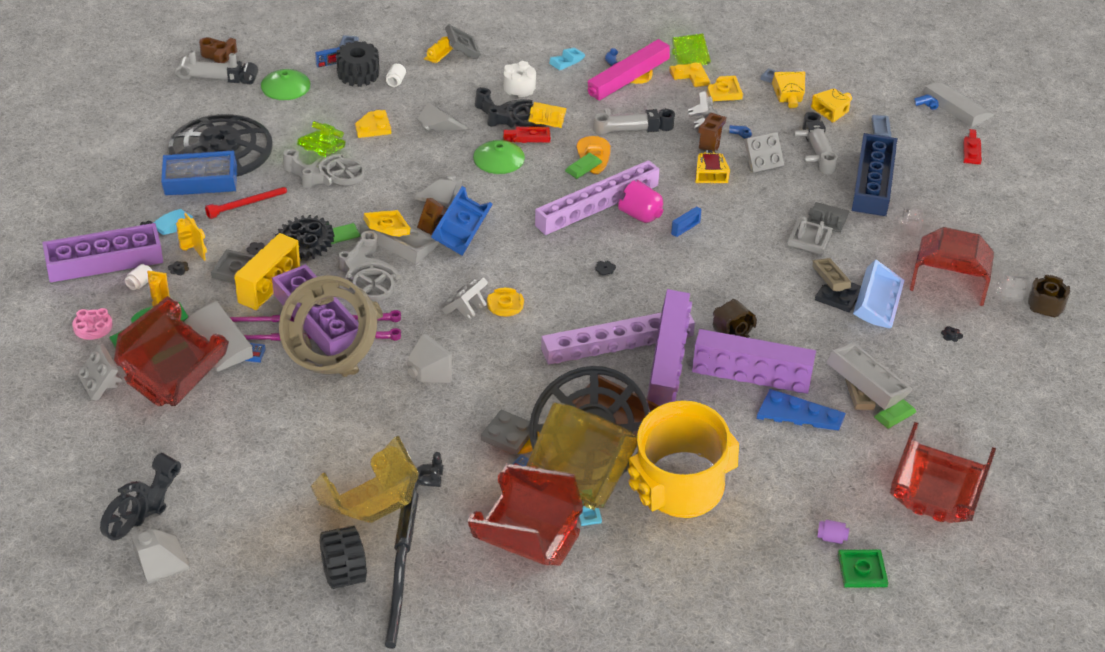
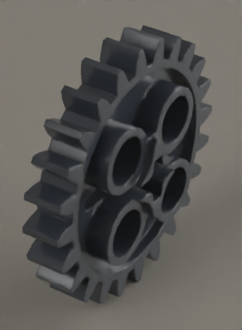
M302 215L301 219L294 217L295 221L288 220V225L282 224L283 229H278V233L275 234V237L281 233L298 240L300 261L302 258L308 261L309 257L315 259V255L322 256V251L327 252V247H332L331 243L334 242L333 237H335L329 221H325L324 218L319 219L317 215L314 218H311V215L307 218H304Z

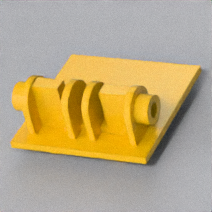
M534 102L533 107H531L529 122L562 128L567 108Z
M184 213L185 219L180 218L176 223L179 247L184 251L193 247L205 261L207 249L203 242V239H205L204 232L201 228L197 227L193 218L191 219L187 213Z

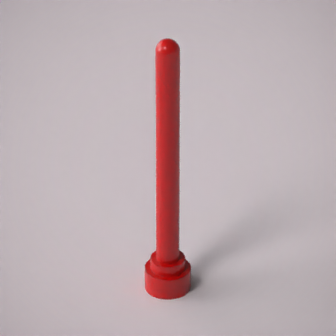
M281 187L219 206L217 204H209L205 206V212L209 219H213L220 215L221 212L286 194L287 188Z

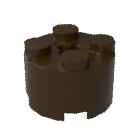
M1045 275L1044 278L1040 279L1038 277L1035 278L1028 298L1030 310L1042 315L1058 317L1066 308L1070 295V286H1066L1062 278L1053 275Z
M736 299L726 302L713 311L712 325L716 332L749 338L748 334L752 327L756 328V315Z

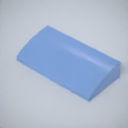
M878 260L873 261L866 268L853 314L870 324L892 328L904 279Z

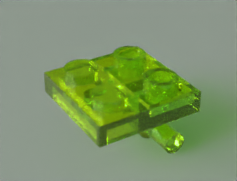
M703 33L672 38L674 47L672 48V54L676 55L678 65L692 63L710 64L711 60Z
M316 121L312 123V127L318 130L298 138L297 145L304 147L305 150L317 152L320 156H327L344 148L346 143L345 140L340 139L344 136V132L335 129L334 126L329 124H321Z

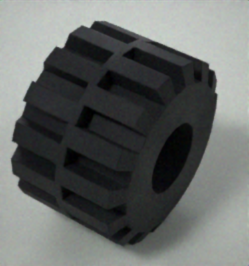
M354 41L352 43L347 42L346 45L339 47L336 52L339 80H342L344 84L349 83V86L358 84V87H362V84L367 86L370 85V81H376V78L379 77V53L373 44H367L365 41Z
M353 525L321 532L319 542L322 563L331 589L366 582V556L356 527Z

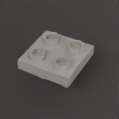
M706 91L699 93L701 104L688 109L690 117L703 115V118L694 122V128L697 130L710 113L718 114L717 109L712 107L714 106L712 97H708Z
M778 132L744 139L751 173L784 166Z
M803 216V220L798 219L789 237L788 246L822 255L831 237L833 228L824 226L825 222L823 221L820 222V225L808 222L807 217Z
M484 277L478 281L473 279L467 285L462 286L457 290L456 295H452L445 301L447 305L442 308V311L448 314L457 309L467 319L474 317L475 313L468 301L470 300L479 309L487 305L479 292L488 284Z
M100 344L96 346L78 373L90 398L96 401L100 399L106 388H117L119 386L116 382L123 381L121 377L116 375L119 370L106 347Z

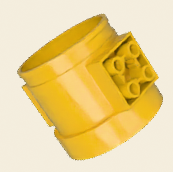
M674 401L663 404L651 411L639 427L637 435L638 454L629 458L628 472L630 479L628 482L631 489L638 492L642 504L648 506L652 512L658 509L665 514L680 518H692L703 515L713 509L721 500L725 489V473L738 467L739 442L729 431L725 420L712 408L694 401ZM688 452L703 456L714 465L699 473L680 475L666 472L654 464L667 455Z

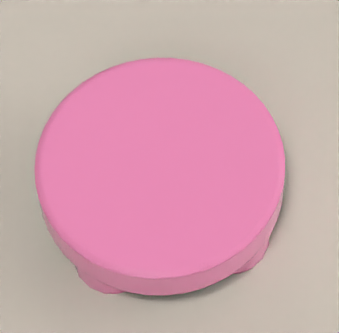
M105 308L98 310L81 309L76 313L77 316L72 323L75 335L86 340L104 337L111 331L113 326L112 318Z

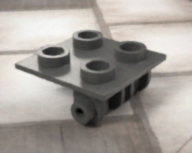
M815 202L813 209L810 208L807 221L819 225L823 221L825 222L824 226L833 228L832 231L841 233L850 211Z

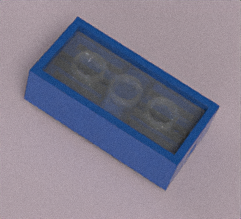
M234 151L163 155L161 183L165 195L236 191L237 162Z

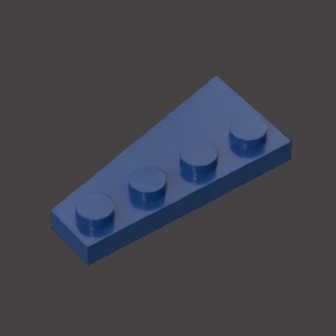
M770 389L756 419H774V422L781 423L782 421L794 422L795 425L809 424L816 428L839 431L846 413Z

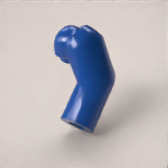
M611 48L610 52L605 56L606 62L611 67L618 63L616 60L618 50L615 48Z
M929 94L914 98L916 106L925 104L932 110H936L939 106L937 99Z
M729 126V134H738L744 139L752 136L751 130L746 126Z

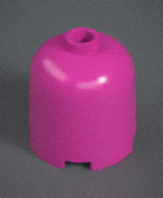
M633 180L626 187L624 199L619 200L618 208L620 211L644 223H650L662 215L663 198L658 192L639 180L637 182Z

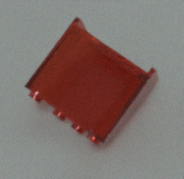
M947 227L939 228L923 236L921 239L910 291L914 290L919 266H931L984 278L980 306H984L991 280L994 251L980 234Z
M168 296L118 334L114 356L117 366L122 367L126 373L124 379L127 384L157 406H163L164 404L176 406L225 356L229 341L224 336L216 333L208 341L206 337L201 336L191 326L181 321L182 311L180 304Z
M914 422L891 483L890 494L915 514L931 516L938 522L957 523L972 521L992 468L997 448L992 447L987 464L977 463L919 444L916 441L919 423Z
M506 464L498 475V483L502 495L495 502L488 516L484 519L482 512L475 511L468 519V526L472 536L537 563L561 566L580 533V528L577 527V520L583 512V503L575 475Z

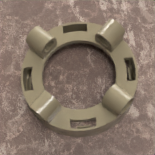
M333 275L315 277L298 286L286 300L279 320L281 343L289 357L308 370L320 374L339 373L343 377H347L350 374L354 375L359 372L357 364L366 356L374 342L377 320L383 317V313L376 301L373 302L360 287L349 280ZM339 286H343L348 289L352 287L355 290V293L353 294L345 289L339 288ZM334 297L345 299L352 304L358 316V331L354 341L346 350L332 356L316 354L312 351L310 339L303 333L304 321L308 312L315 304L326 305L332 302ZM299 302L301 306L296 313L294 322L290 321L291 315ZM307 359L311 360V361L314 362V363L323 365V366H322V367H317L316 364H313V363L308 362Z

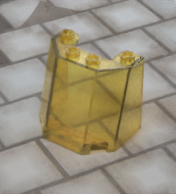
M553 402L524 473L530 475L529 479L534 482L549 481L556 484L555 488L567 493V491L574 493L573 497L583 501V506L589 509L604 508L626 468L629 458L632 457L637 447V436L633 432L593 413H587L568 404Z
M399 435L394 437L383 450L372 456L370 465L376 477L339 495L334 484L329 481L326 473L320 474L310 486L320 506L371 524L409 504L419 473Z

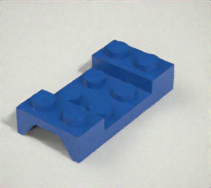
M462 186L431 238L463 256L493 203L478 204L468 198L466 188Z

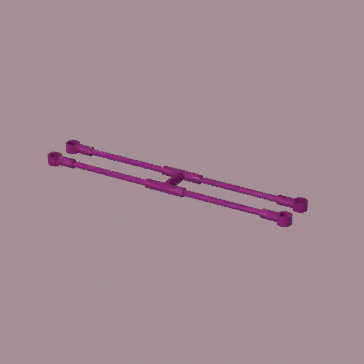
M393 310L390 313H383V317L377 321L399 322L401 320V312ZM280 315L230 317L233 322L272 321L274 323L279 322ZM291 315L290 321L294 322V318ZM352 315L356 320H358L357 315ZM393 328L390 331H376L375 338L397 341L401 338V330ZM179 332L185 342H195L190 335ZM271 333V335H244L247 340L271 339V341H281L279 333Z

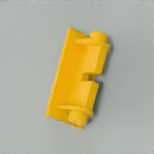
M443 36L430 47L424 60L437 63L453 50L449 43V38Z
M148 270V283L151 299L153 300L152 306L160 308L165 301L170 302L166 273Z

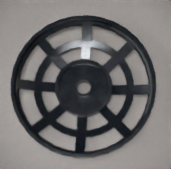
M217 114L192 120L180 127L172 135L168 150L169 155H176L173 144L176 138L184 137L183 144L185 149L176 154L196 153L193 150L201 148L205 153L236 151L240 145L246 148L243 151L235 154L238 177L250 173L264 164L272 152L273 142L268 129L258 121L241 115ZM241 121L251 123L259 128H251L249 125ZM215 122H227L225 125L215 126L213 124ZM197 124L196 126L192 127L188 132H183L187 128ZM238 124L246 129L237 130L232 126ZM204 125L207 127V129H205L202 132H194L195 130ZM256 133L266 134L267 145L265 149L256 145ZM250 134L251 141L241 140L240 135ZM199 137V142L189 145V138ZM252 150L261 153L257 159L245 166H241L238 160L249 154Z
M604 366L580 367L556 378L541 393L531 413L529 435L532 449L539 462L554 477L573 485H600L623 475L629 468V459L624 453L631 443L634 431H638L642 423H634L632 411L626 402L633 392L638 396L643 406L645 417L650 413L648 402L641 389L625 374ZM590 375V387L580 389L568 397L559 389L562 385L575 378ZM598 375L616 378L624 382L627 387L621 395L610 389L598 387ZM553 394L561 403L553 414L551 425L538 424L542 409ZM590 394V404L577 408L572 403L577 398ZM598 394L609 396L616 401L607 409L605 406L598 404ZM621 406L627 415V424H617L613 416ZM567 408L572 413L568 424L558 425L562 412ZM590 424H597L596 431L592 433L587 432V428ZM538 432L550 433L552 445L558 454L550 461L544 458L540 449ZM627 432L625 442L618 449L612 443L616 433ZM557 434H568L572 443L562 450L558 443ZM579 449L587 453L586 463L577 462L569 456ZM607 449L613 455L605 461L595 463L596 452ZM616 460L624 466L621 470L608 477L592 480L594 469L606 467ZM565 461L575 468L584 469V480L569 478L556 471L554 467Z

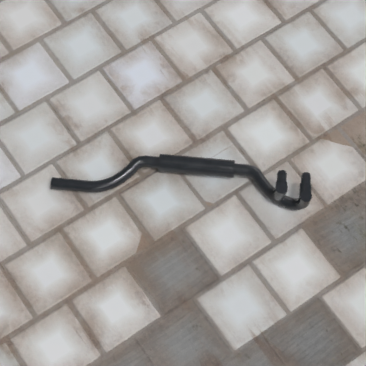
M440 452L433 454L432 464L420 465L413 471L412 477L408 480L406 491L403 492L394 545L396 556L391 608L385 640L386 648H395L397 643L403 602L406 557L411 549L419 498L417 487L419 485L441 487L442 477L440 475H443L444 465H442Z

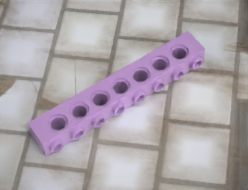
M648 160L535 209V226L543 234L547 235L618 204L620 199H624L626 195L624 190L633 180L636 182L639 180L648 187L654 188L658 186L660 169Z
M661 313L544 335L541 339V350L549 365L652 345L657 340ZM690 313L689 325L686 331L687 338L694 335L695 322Z

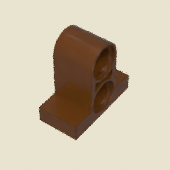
M209 37L199 40L201 56L214 60V63H226L229 60V54L237 52L236 39L229 38L226 42Z
M714 113L708 115L699 127L698 133L701 134L699 149L704 151L712 150L714 153L718 151L722 128L726 123L727 117Z
M427 198L417 228L432 235L448 208L433 198Z

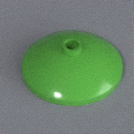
M280 69L269 73L263 78L261 90L266 96L273 99L292 100L305 95L309 91L311 84L310 79L300 71Z
M493 140L480 145L474 151L473 160L476 166L483 171L493 174H506L519 169L524 163L525 155L523 150L512 142Z

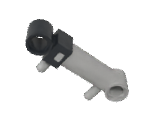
M189 50V57L181 58L176 68V75L181 79L198 77L228 80V83H240L241 81L243 84H253L259 70L257 65L252 62H246L242 66V61H236L234 53L229 54V64L196 61L194 50Z
M646 106L645 113L611 115L610 109L606 108L604 112H598L594 115L593 131L599 135L614 131L647 130V132H659V129L670 131L674 128L675 112L671 109H661L658 113L657 109H651L650 106Z
M807 112L804 115L802 130H794L793 135L794 137L805 136L807 142L811 143L815 155L804 156V162H819L820 172L832 174L836 170L838 155L831 149L825 135L826 127L823 121H820L821 116L816 112Z

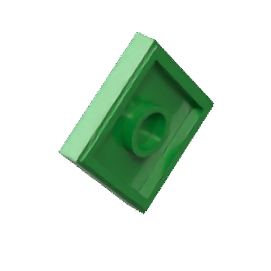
M881 549L838 550L844 588L888 587L889 583Z

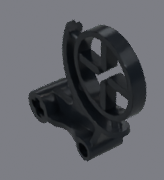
M480 87L476 90L475 107L488 115V126L494 127L498 124H507L510 128L514 127L515 124L519 127L547 126L535 124L534 122H524V120H528L530 117L533 100L518 99L505 102L502 105H495L490 97L491 91L488 88ZM523 110H524L525 113H526V114L516 115L518 112L523 111Z
M159 453L152 462L155 477L151 486L140 481H133L118 488V492L121 494L107 506L100 522L102 535L112 541L119 540L127 535L133 526H141L146 517L155 513L162 514L167 506L164 503L165 493L174 478L179 474L181 463L165 453ZM136 492L137 495L134 497L128 493ZM131 500L132 509L131 511L126 512L129 502ZM118 507V513H120V517L114 514ZM121 517L127 520L123 526V521H121ZM114 522L111 534H109V523Z

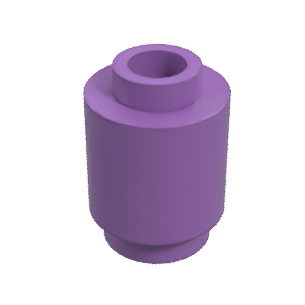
M820 521L817 538H823L822 541L843 544V540L848 541L850 528H846V523Z

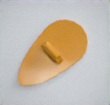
M587 136L580 139L577 143L580 159L588 153H592L602 161L601 164L590 170L591 173L600 174L607 166L610 157L609 142L598 136Z

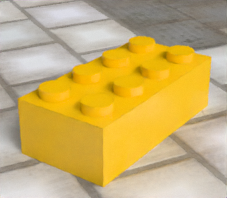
M279 233L258 254L249 260L244 267L236 272L235 283L238 303L257 310L274 294L272 278L300 267L298 240Z

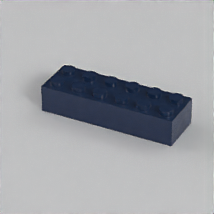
M868 133L863 134L851 211L887 217L898 138Z

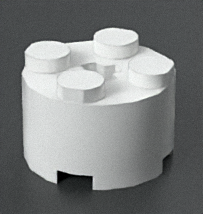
M526 61L505 65L503 73L504 91L510 96L511 94L518 95V97L532 95L536 89L535 69L528 65Z

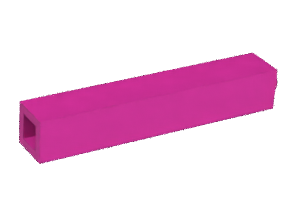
M657 39L588 80V94L599 101L670 59V45Z

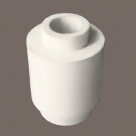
M393 64L386 75L388 85L396 87L401 84L406 74L404 66Z
M140 264L128 273L125 278L128 288L136 290L147 284V271H152V269L148 265Z

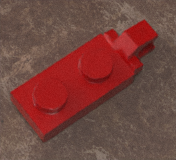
M516 127L514 130H503V140L509 142L550 143L551 139L549 127Z
M969 129V135L964 138L963 161L964 163L981 165V140L976 137L977 131L975 129Z

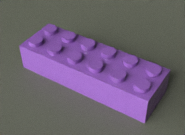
M155 223L42 242L50 283L136 268L140 264L154 265L163 263L162 249Z
M306 264L272 278L274 296L284 306L288 297L298 286L317 276ZM334 297L332 302L326 305L315 304L310 309L305 318L303 329L326 356H332L343 352L352 344L358 331V321ZM299 302L295 306L292 313V317L294 319L299 307L301 306V303Z
M670 289L666 291L661 311L647 393V400L659 406L674 402L680 383L679 376L682 370L681 363L685 352L684 344L687 339L686 331L690 320L689 313L692 307V302L689 301L690 293Z
M699 329L695 344L692 372L808 394L816 350Z

